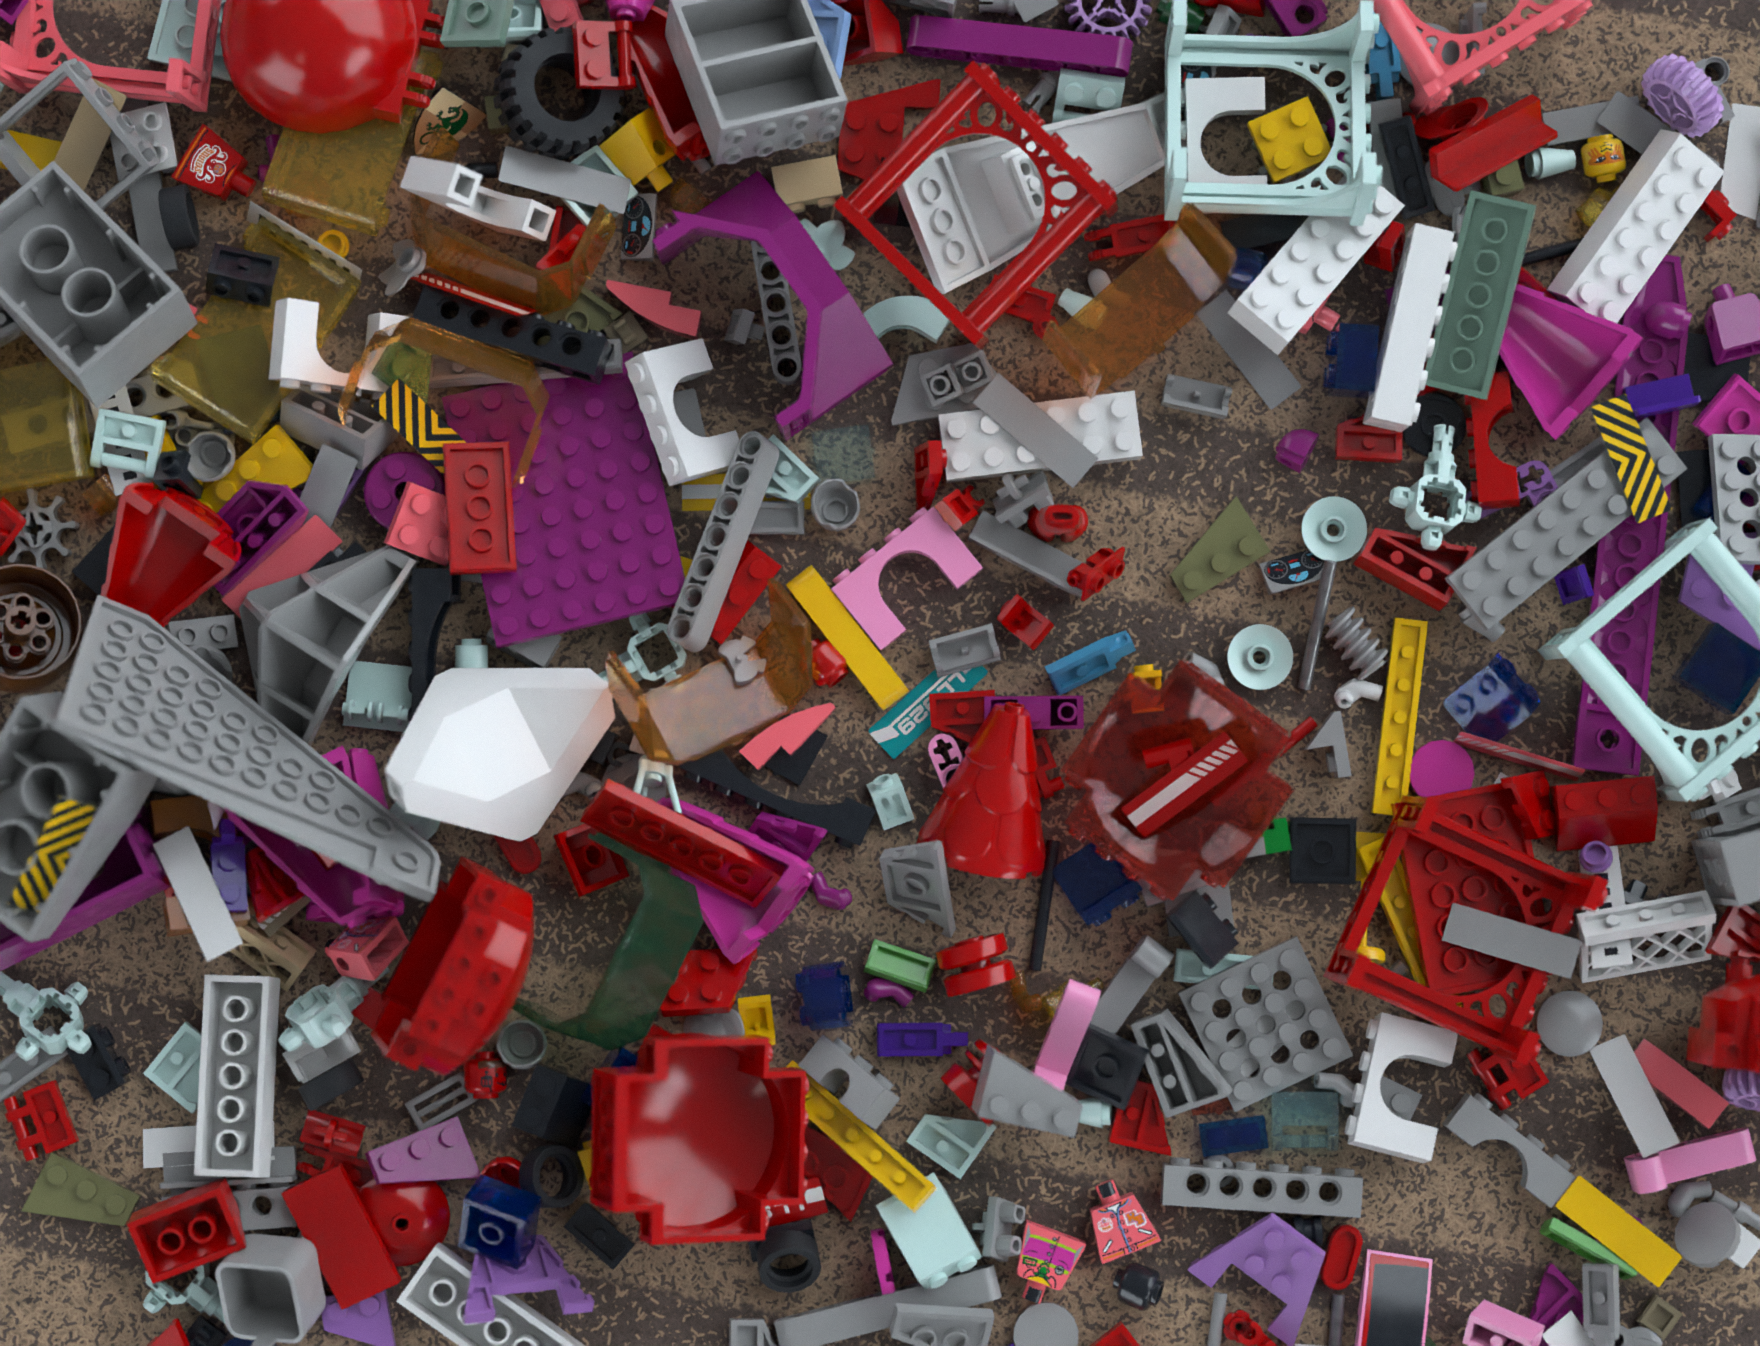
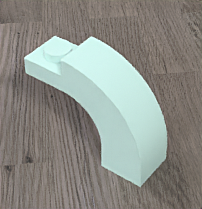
M919 296L889 298L875 304L863 313L878 339L890 331L908 329L921 334L937 344L950 323V320L930 300Z

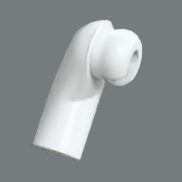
M1353 678L1338 687L1334 694V699L1338 707L1344 709L1351 707V704L1361 697L1379 701L1383 686L1364 680L1358 681L1357 678Z

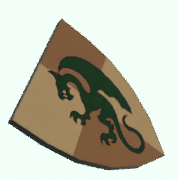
M441 86L432 92L430 106L421 110L416 121L413 135L415 154L434 152L456 143L475 129L487 116V113L444 86Z

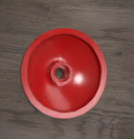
M373 1176L358 1191L357 1194L395 1266H408L421 1262L428 1257L438 1243H443L450 1225V1208L444 1191L436 1181L377 1184ZM400 1218L408 1221L407 1225L403 1228L395 1225L396 1221Z

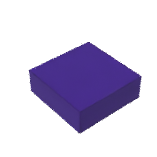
M1585 564L1561 571L1554 576L1563 605L1594 596Z

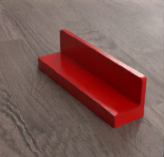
M1531 94L1428 149L1431 177L1454 192H1458L1556 139L1558 132L1542 122L1540 98Z

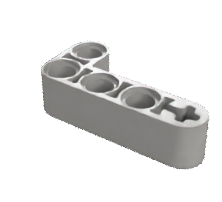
M1144 934L1100 994L1090 1023L1116 1034L1154 979L1158 978L1174 957V953L1149 935Z

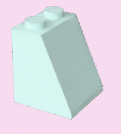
M934 1172L926 1176V1178L937 1189L915 1213L894 1195L876 1205L917 1280L925 1290L929 1287L934 1289L942 1286L948 1281L950 1275L957 1271L965 1272L973 1268L977 1264L976 1260L982 1258L978 1247L946 1189Z

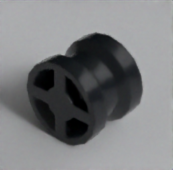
M1313 1215L1310 1219L1293 1216L1292 1227L1322 1248L1323 1235L1320 1215Z

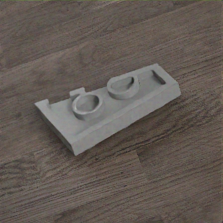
M896 1303L890 1325L891 1338L914 1346H988L995 1317L993 1309Z

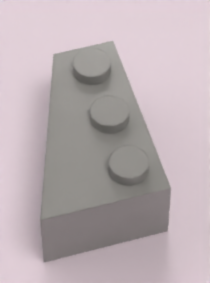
M300 384L299 389H294L281 401L280 425L289 436L320 450L322 444H325L358 460L356 468L360 470L366 468L397 439L399 434L394 427L371 407V400L360 398L358 403L340 399V393L313 392L310 386Z
M1168 1009L1137 1019L1131 1024L1138 1045L1149 1050L1145 1064L1166 1118L1225 1098L1233 1091L1231 1086Z
M987 1044L971 1108L976 1115L982 1118L1075 1138L1083 1105L1074 1096Z

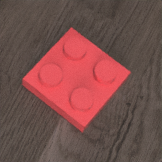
M407 481L384 543L447 567L449 555L445 495Z

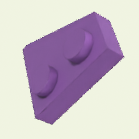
M386 1290L343 1310L339 1306L334 1294L325 1296L326 1306L321 1314L324 1331L375 1346H396Z

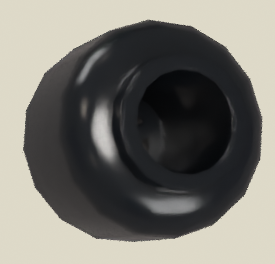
M1132 1262L1125 1270L1119 1269L1117 1271L1113 1288L1117 1289V1299L1119 1302L1138 1310L1146 1311L1151 1306L1156 1307L1163 1292L1164 1282L1160 1281L1158 1271Z

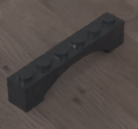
M412 568V575L409 577L408 589L410 594H412V608H410L408 613V622L410 627H412V641H410L408 646V655L410 660H412V673L408 679V688L410 693H412V706L408 712L409 723L436 676V654L444 620L454 601H461V574L450 575L449 568Z
M694 731L679 766L686 770L683 775L684 777L700 784L705 778L716 783L713 788L714 790L730 797L734 791L746 796L744 803L762 810L765 804L776 809L774 815L792 820L795 817L807 824L825 828L829 833L836 835L834 842L849 849H852L854 844L861 846L876 809L848 797H845L843 803L817 805L796 802L777 796L752 782L735 767L724 752L726 744Z

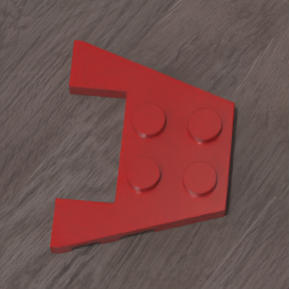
M934 79L847 102L839 136L838 170L864 181L881 163V157L886 158L903 141L905 109L933 110L939 104L941 79Z

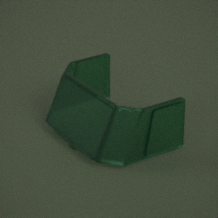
M597 831L596 835L589 833L588 838L638 865L644 897L585 1013L565 1019L538 1003L517 998L512 1009L544 1028L613 1051L646 1036L671 985H674L679 975L677 973L703 924V917L696 886L693 883L669 871L671 866Z

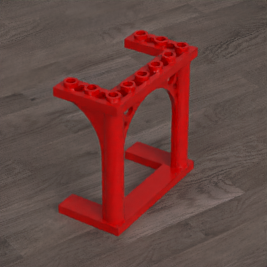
M973 60L964 69L966 76L847 198L841 196L833 206L981 350L990 341L983 333L1095 219L1103 214L1110 219L1119 209L1116 202L1118 199L1116 191L1105 180L1102 179L1098 183L1091 177L1089 173L1093 169L1079 155L1074 160L1065 151L1069 145L1056 132L1050 136L1042 128L1045 124L1044 120L1035 111L1030 109L1026 113L1018 105L1022 99L1008 85L1002 89L998 75L985 62L979 66ZM988 102L994 106L996 116L993 124L985 127L978 120V110L983 103ZM970 110L972 125L968 128L962 127L959 123L967 119L964 115ZM1003 111L1006 113L1007 123L1009 125L1013 123V129L1008 132L1000 127ZM952 127L954 128L953 132L947 133ZM1022 130L1028 134L1023 139H1021ZM986 134L1012 142L1030 157L1037 167L1043 182L1045 208L1039 229L1031 242L961 313L868 219L942 145L962 136ZM1029 142L1036 144L1034 151L1027 150L1026 146ZM1042 150H1044L1048 154V156L1039 155L1041 154ZM1054 164L1056 165L1053 167L1054 170L1058 172L1065 171L1067 174L1051 177L1047 173V167ZM1060 182H1069L1076 187V194L1070 199H1058L1052 194V188ZM1054 206L1069 208L1064 214L1060 211L1056 219L1051 213ZM1048 224H1051L1052 227L1046 231Z
M1403 795L1323 977L1354 989H1360L1489 1048V1053L1500 1058L1528 1066L1529 1062L1534 1061L1539 1053L1540 1043L1538 1041L1541 1035L1524 1029L1523 1026L1531 1021L1535 1011V1007H1533L1537 995L1542 994L1548 982L1546 971L1514 963L1509 972L1490 988L1469 995H1448L1432 990L1371 962L1372 958L1357 952L1358 947L1408 834H1412L1493 872L1509 886L1517 898L1524 924L1534 926L1536 923H1544L1541 929L1561 935L1567 934L1571 930L1575 920L1573 916L1575 908L1595 912L1597 907L1603 905L1607 898L1608 889H1606L1609 881L1597 875L1571 871L1566 873L1436 813L1440 805L1439 802L1427 797ZM1524 884L1530 890L1533 889V886L1538 888L1537 891L1531 892L1527 897L1524 896L1522 891ZM1539 898L1549 899L1551 909L1548 913L1542 916L1532 915L1530 906L1535 900ZM1515 982L1517 986L1512 989L1513 996L1511 998L1506 989L1509 983ZM1494 994L1500 995L1505 1002L1506 1010L1502 1017H1495L1490 1011L1489 1000ZM1480 1001V1009L1483 1016L1477 1014L1479 1010L1470 1009L1473 1002ZM1456 1003H1462V1007L1456 1005Z

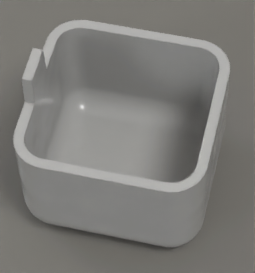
M264 1234L245 1235L246 1248L227 1255L216 1268V1279L227 1329L237 1338L254 1340L251 1346H273L276 1342L291 1344L300 1342L326 1306L315 1245L310 1240L300 1237Z

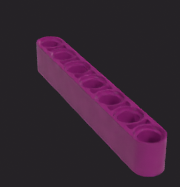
M926 15L911 17L906 51L920 57L972 62L974 60L976 63L985 62L986 64L1058 72H1060L1061 68L1117 77L1128 76L1133 42L1121 36Z

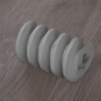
M1352 606L1336 616L1323 628H1330L1325 635L1326 639L1338 638L1333 646L1334 650L1345 647L1346 650L1341 659H1354L1349 669L1351 671L1358 668L1362 669L1357 677L1358 681H1361L1388 661L1383 660L1388 650L1386 648L1375 650L1380 642L1379 638L1367 640L1372 629L1370 627L1359 629L1364 619L1362 617L1351 619L1355 612V608Z

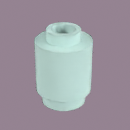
M462 639V645H455V668H488V645H481V639Z

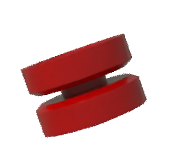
M1004 932L985 937L979 935L954 943V946L935 952L940 969L950 970L961 967L960 972L951 974L943 980L948 997L990 987L1017 977L1011 960L1002 959L994 962L990 960V958L1007 951L1008 945Z

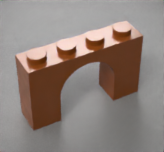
M199 795L150 801L148 814L153 839H164L189 826L193 836L204 838L212 843V837H219V822L216 829H214L209 808L210 800ZM225 810L220 819H229ZM235 825V837L243 836L242 831L237 832ZM177 896L165 898L162 906L167 937L194 933ZM247 896V912L229 913L235 927L247 926L251 920L250 916L255 915L251 896Z

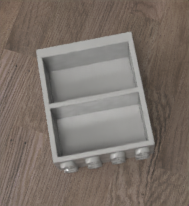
M807 0L669 1L665 38L714 165L723 163L734 164L744 158L753 156L764 157L774 151L787 148L792 150L798 149L804 144L817 141L828 142L840 136L848 100Z
M1760 822L1729 833L1721 832L1691 841L1703 884L1712 904L1742 906L1760 901Z

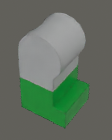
M1286 817L1270 819L1271 829L1254 832L1246 829L1233 831L1227 839L1228 850L1232 855L1240 858L1292 850Z

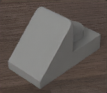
M1341 711L1332 712L1304 750L1329 746L1330 753L1325 754L1328 772H1334L1335 778L1352 776Z

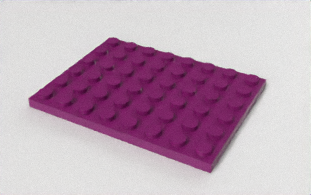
M632 351L622 353L623 373L604 374L600 385L574 377L505 382L442 397L447 424L466 443L509 441L517 571L481 574L498 649L676 605L685 582V575L656 449L651 440L648 426L640 410L636 393L625 366V362L634 357Z

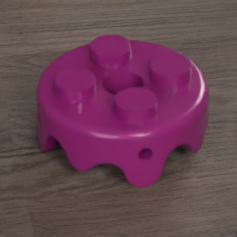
M405 451L391 453L380 459L367 475L364 484L366 507L375 521L387 530H389L400 501L396 496V490L399 485L409 481L445 495L444 475L423 455Z

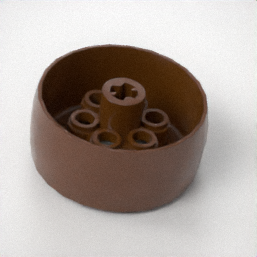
M30 564L1 566L0 608L5 609L6 615L0 618V633L2 634V639L0 640V690L8 693H27L40 690L54 683L62 676L76 658L83 631L80 607L71 589L58 576L48 570ZM16 604H25V605H28L29 607L23 606V605H18V606H17ZM39 614L46 618L48 622L46 625H41L36 621V617ZM21 619L27 624L23 626V630L15 628L16 623L11 624V622ZM36 637L43 638L46 645L43 648H36L32 644L33 639ZM11 646H18L21 648L22 654L18 657L11 656L9 648Z

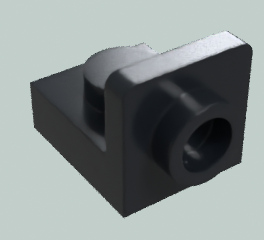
M170 451L160 454L152 481L163 491L168 486L195 499H201L204 489L187 471L191 454L188 451Z

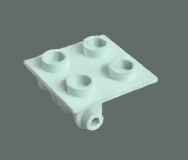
M355 661L349 671L346 702H343L342 705L343 725L405 732L409 725V708L412 706V693H410L408 688V679L412 673V667Z

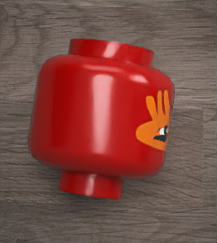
M817 638L803 649L806 655L802 659L801 666L817 686L827 685L831 688L849 674L845 658L828 639L821 642Z

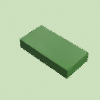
M874 939L863 972L926 993L936 960Z

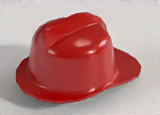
M1472 97L1457 104L1439 108L1428 116H1421L1416 121L1414 126L1416 136L1424 139L1441 138L1445 141L1484 120L1489 104L1485 98Z

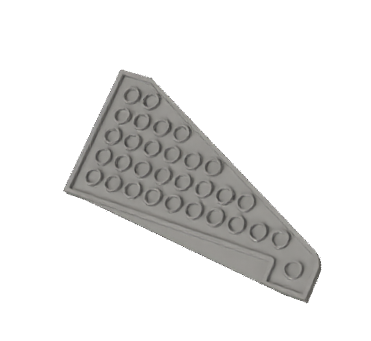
M97 595L52 727L53 729L107 751L372 877L382 885H388L412 897H417L430 903L435 894L441 864L438 853L430 843L149 615Z

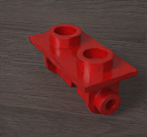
M1122 546L1115 552L1110 548H1101L1086 559L1085 564L1081 563L1069 571L1067 582L1071 587H1077L1082 590L1081 600L1083 602L1094 593H1099L1113 579L1121 576L1125 567V562L1123 561L1125 547Z

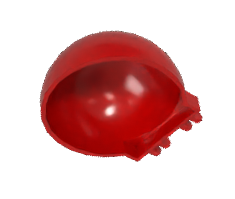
M227 0L224 5L220 30L223 60L235 89L249 106L271 122L289 129L322 134L348 130L375 118L400 124L405 105L428 108L430 106L431 99L428 96L409 90L411 86L428 90L435 88V79L416 73L415 69L422 45L439 49L445 48L440 42L441 35L426 31L427 27L442 30L445 16L431 13L433 8L432 0Z

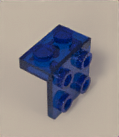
M1499 653L1493 656L1479 672L1443 701L1447 711L1468 734L1494 742L1499 741L1532 715L1541 703L1536 690L1530 684L1524 683L1516 674L1514 665L1508 659L1502 658Z
M1104 836L1098 837L1057 864L1052 870L1056 881L1087 926L1091 923L1095 927L1103 924L1112 917L1111 910L1119 905L1123 909L1132 905L1140 899L1137 893L1143 890L1137 879L1133 878L1108 838Z

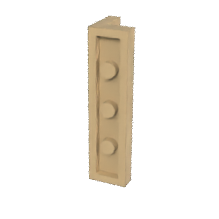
M250 916L251 920L247 926L236 927L243 944L229 951L262 975L280 978V987L287 992L317 950L284 926L269 937ZM249 946H254L258 949L262 956H256L250 952ZM276 966H282L292 973L289 979L277 971Z

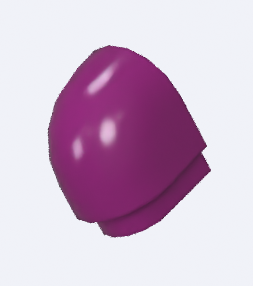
M1661 301L1648 308L1644 320L1647 328L1654 334L1670 340L1673 337L1680 339L1687 331L1692 313L1686 311V306L1670 301Z
M1304 428L1294 429L1286 433L1275 448L1277 451L1275 458L1281 464L1301 473L1317 444L1319 434Z

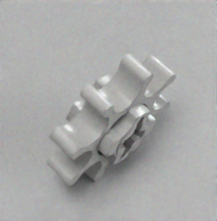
M29 488L26 491L29 504L24 510L19 511L26 519V523L15 538L16 550L8 557V561L17 564L24 553L32 552L36 557V566L47 569L45 555L50 549L55 548L61 555L66 557L72 555V551L61 544L60 536L66 529H78L79 523L73 520L66 523L59 521L57 511L66 502L65 498L55 496L49 507L42 508L37 501L38 491ZM44 514L50 518L49 521L44 517ZM36 524L42 525L43 531H39L37 535L31 534L30 531L36 527ZM24 539L29 542V545L24 542Z

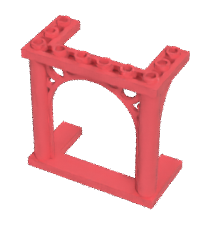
M29 0L16 18L15 31L10 36V46L0 41V82L18 93L27 94L62 64L58 60L61 54H66L67 61L76 58L77 61L83 62L91 70V78L123 93L129 99L185 104L193 111L207 112L221 0H198L190 64L183 59L169 58L168 72L103 66L82 59L66 45L57 29L53 13V0ZM46 21V31L39 33L42 27L40 22ZM53 39L55 41L53 52L47 57H37L38 45L44 40ZM69 77L53 90L82 94Z
M1367 0L1374 1V12L1379 14L1380 22L1396 45L1407 67L1415 92V97L1409 104V107L1415 116L1423 111L1426 116L1435 112L1443 106L1442 103L1448 100L1447 97L1453 93L1451 90L1453 86L1459 82L1466 86L1481 76L1480 69L1489 64L1492 69L1502 64L1509 58L1507 53L1518 47L1522 51L1537 41L1535 35L1543 30L1550 34L1560 27L1564 31L1578 23L1581 20L1580 18L1587 13L1586 11L1593 6L1592 0H1553L1549 5H1540L1533 0H1519L1512 12L1493 27L1471 34H1453L1437 30L1421 21L1408 8L1404 0ZM1525 8H1530L1532 11L1540 13L1539 15L1529 14L1526 16L1527 19L1521 17V11ZM1511 25H1512V26H1515V27H1518V28H1516V29H1514V30L1512 31ZM1503 28L1505 35H1497L1496 29ZM1428 37H1435L1438 40L1433 53L1429 49L1432 47V44L1426 40ZM1489 38L1493 41V43L1490 45H1488ZM1448 42L1456 43L1459 48L1458 60L1452 65L1446 64L1442 59V49ZM1470 42H1476L1479 49L1476 50L1474 48L1470 52L1469 58L1466 59V45Z

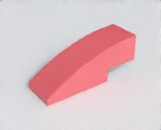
M612 280L606 281L607 290L621 304L640 318L675 335L694 340L698 339L702 312L671 305L673 299L672 292Z
M827 703L791 714L756 735L739 752L758 770L781 747L792 756L836 710V707L832 703Z
M1645 1038L1634 1050L1650 1085L1703 1127L1709 1129L1728 1106L1729 1102Z

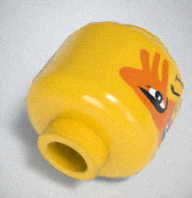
M1613 134L1587 138L1588 143L1581 148L1585 175L1587 177H1596L1597 183L1617 180L1616 173H1620L1626 168L1622 141L1617 138L1614 139Z

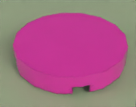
M1446 740L1428 742L1418 748L1412 756L1410 786L1418 797H1428L1470 789L1475 774L1473 761L1466 750L1455 742Z
M882 1228L871 1230V1238L882 1295L892 1294L895 1291L889 1251L885 1240V1231Z

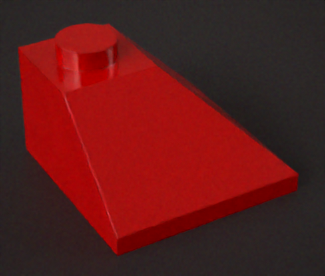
M831 0L852 14L843 66L883 61L903 54L899 21L882 0Z

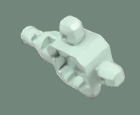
M1446 424L1434 426L1432 451L1428 454V459L1424 461L1423 477L1410 488L1401 486L1393 488L1389 498V502L1393 506L1402 509L1406 508L1405 521L1411 529L1422 531V547L1431 551L1439 548L1443 535L1451 531L1460 522H1477L1482 512L1481 506L1468 500L1465 502L1466 488L1460 480L1455 479L1457 465L1454 462V455L1451 454L1455 428L1449 425L1448 431H1446ZM1424 489H1427V492L1436 494L1443 492L1442 497H1447V503H1450V507L1447 509L1448 520L1444 521V518L1438 516L1430 518L1428 517L1429 513L1424 512V507L1421 506L1424 500Z
M646 613L629 617L633 630H638L639 633L630 638L627 651L611 659L612 663L605 666L606 670L597 675L602 680H607L612 688L616 687L617 689L625 685L628 688L642 679L658 682L664 678L666 682L663 684L673 696L686 690L681 674L677 675L676 671L685 666L688 656L682 646L668 637L678 659L653 673H650L636 648L642 642L659 633L665 632L667 635L668 625L658 622L650 626L649 623L652 621Z
M387 967L375 981L342 976L330 987L321 984L313 987L303 996L298 997L288 1007L285 1014L292 1028L288 1027L280 1035L278 1041L282 1047L288 1052L294 1051L304 1041L316 1049L326 1046L335 1037L342 1035L346 1028L351 1025L354 1018L351 1011L364 1001L363 997L368 994V989L390 972L389 968Z
M0 971V995L3 997V1002L7 1004V1009L19 1017L20 1026L25 1035L15 1048V1052L24 1061L32 1059L39 1052V1047L49 1055L62 1054L67 1047L77 1053L84 1054L91 1047L92 1043L89 1036L82 1031L84 1029L83 1016L78 1006H81L87 998L88 990L79 982L72 983L64 990L65 995L55 988H45L38 991L29 983L15 982ZM52 1006L59 1007L69 1015L71 1021L69 1023L66 1022L61 1027L58 1036L55 1033L51 1037L47 1034L43 1035L34 1027L33 1021H37L42 1016L45 1007L48 1009Z
M209 1262L194 1268L198 1273L183 1293L180 1291L176 1292L163 1280L152 1284L146 1270V1284L153 1289L148 1293L143 1302L144 1308L154 1314L160 1311L167 1301L172 1305L188 1302L200 1313L204 1311L210 1317L214 1315L225 1324L218 1284L209 1277Z

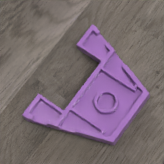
M1757 532L1744 534L1748 538L1754 539L1756 538ZM1689 553L1678 603L1712 624H1716L1726 630L1733 637L1747 643L1760 653V642L1752 626L1743 618L1740 611ZM1740 564L1752 578L1755 565Z
M1272 1212L1239 1232L1236 1237L1225 1244H1220L1213 1248L1204 1257L1192 1261L1188 1271L1212 1288L1229 1265L1234 1264L1286 1303L1268 1325L1267 1330L1288 1346H1293L1326 1252Z
M542 1234L532 1235L525 1248L524 1243L527 1236L477 1240L463 1321L464 1324L493 1322L495 1319V1308L491 1297L493 1295L503 1296L514 1293L556 1290L563 1315L593 1312L594 1300L590 1294L585 1295L580 1289V1282L575 1275H569L563 1267L564 1261Z

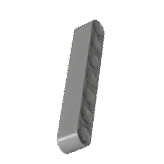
M757 431L745 433L738 442L667 626V635L670 640L690 652L702 650L709 641L779 459L778 447Z
M988 1264L969 1269L965 1272H956L950 1275L948 1281L938 1288L931 1289L929 1287L925 1290L917 1282L895 1288L892 1294L882 1295V1292L789 1315L776 1319L773 1322L779 1346H820L890 1328L896 1303L971 1307L997 1300L1002 1297L994 1264Z

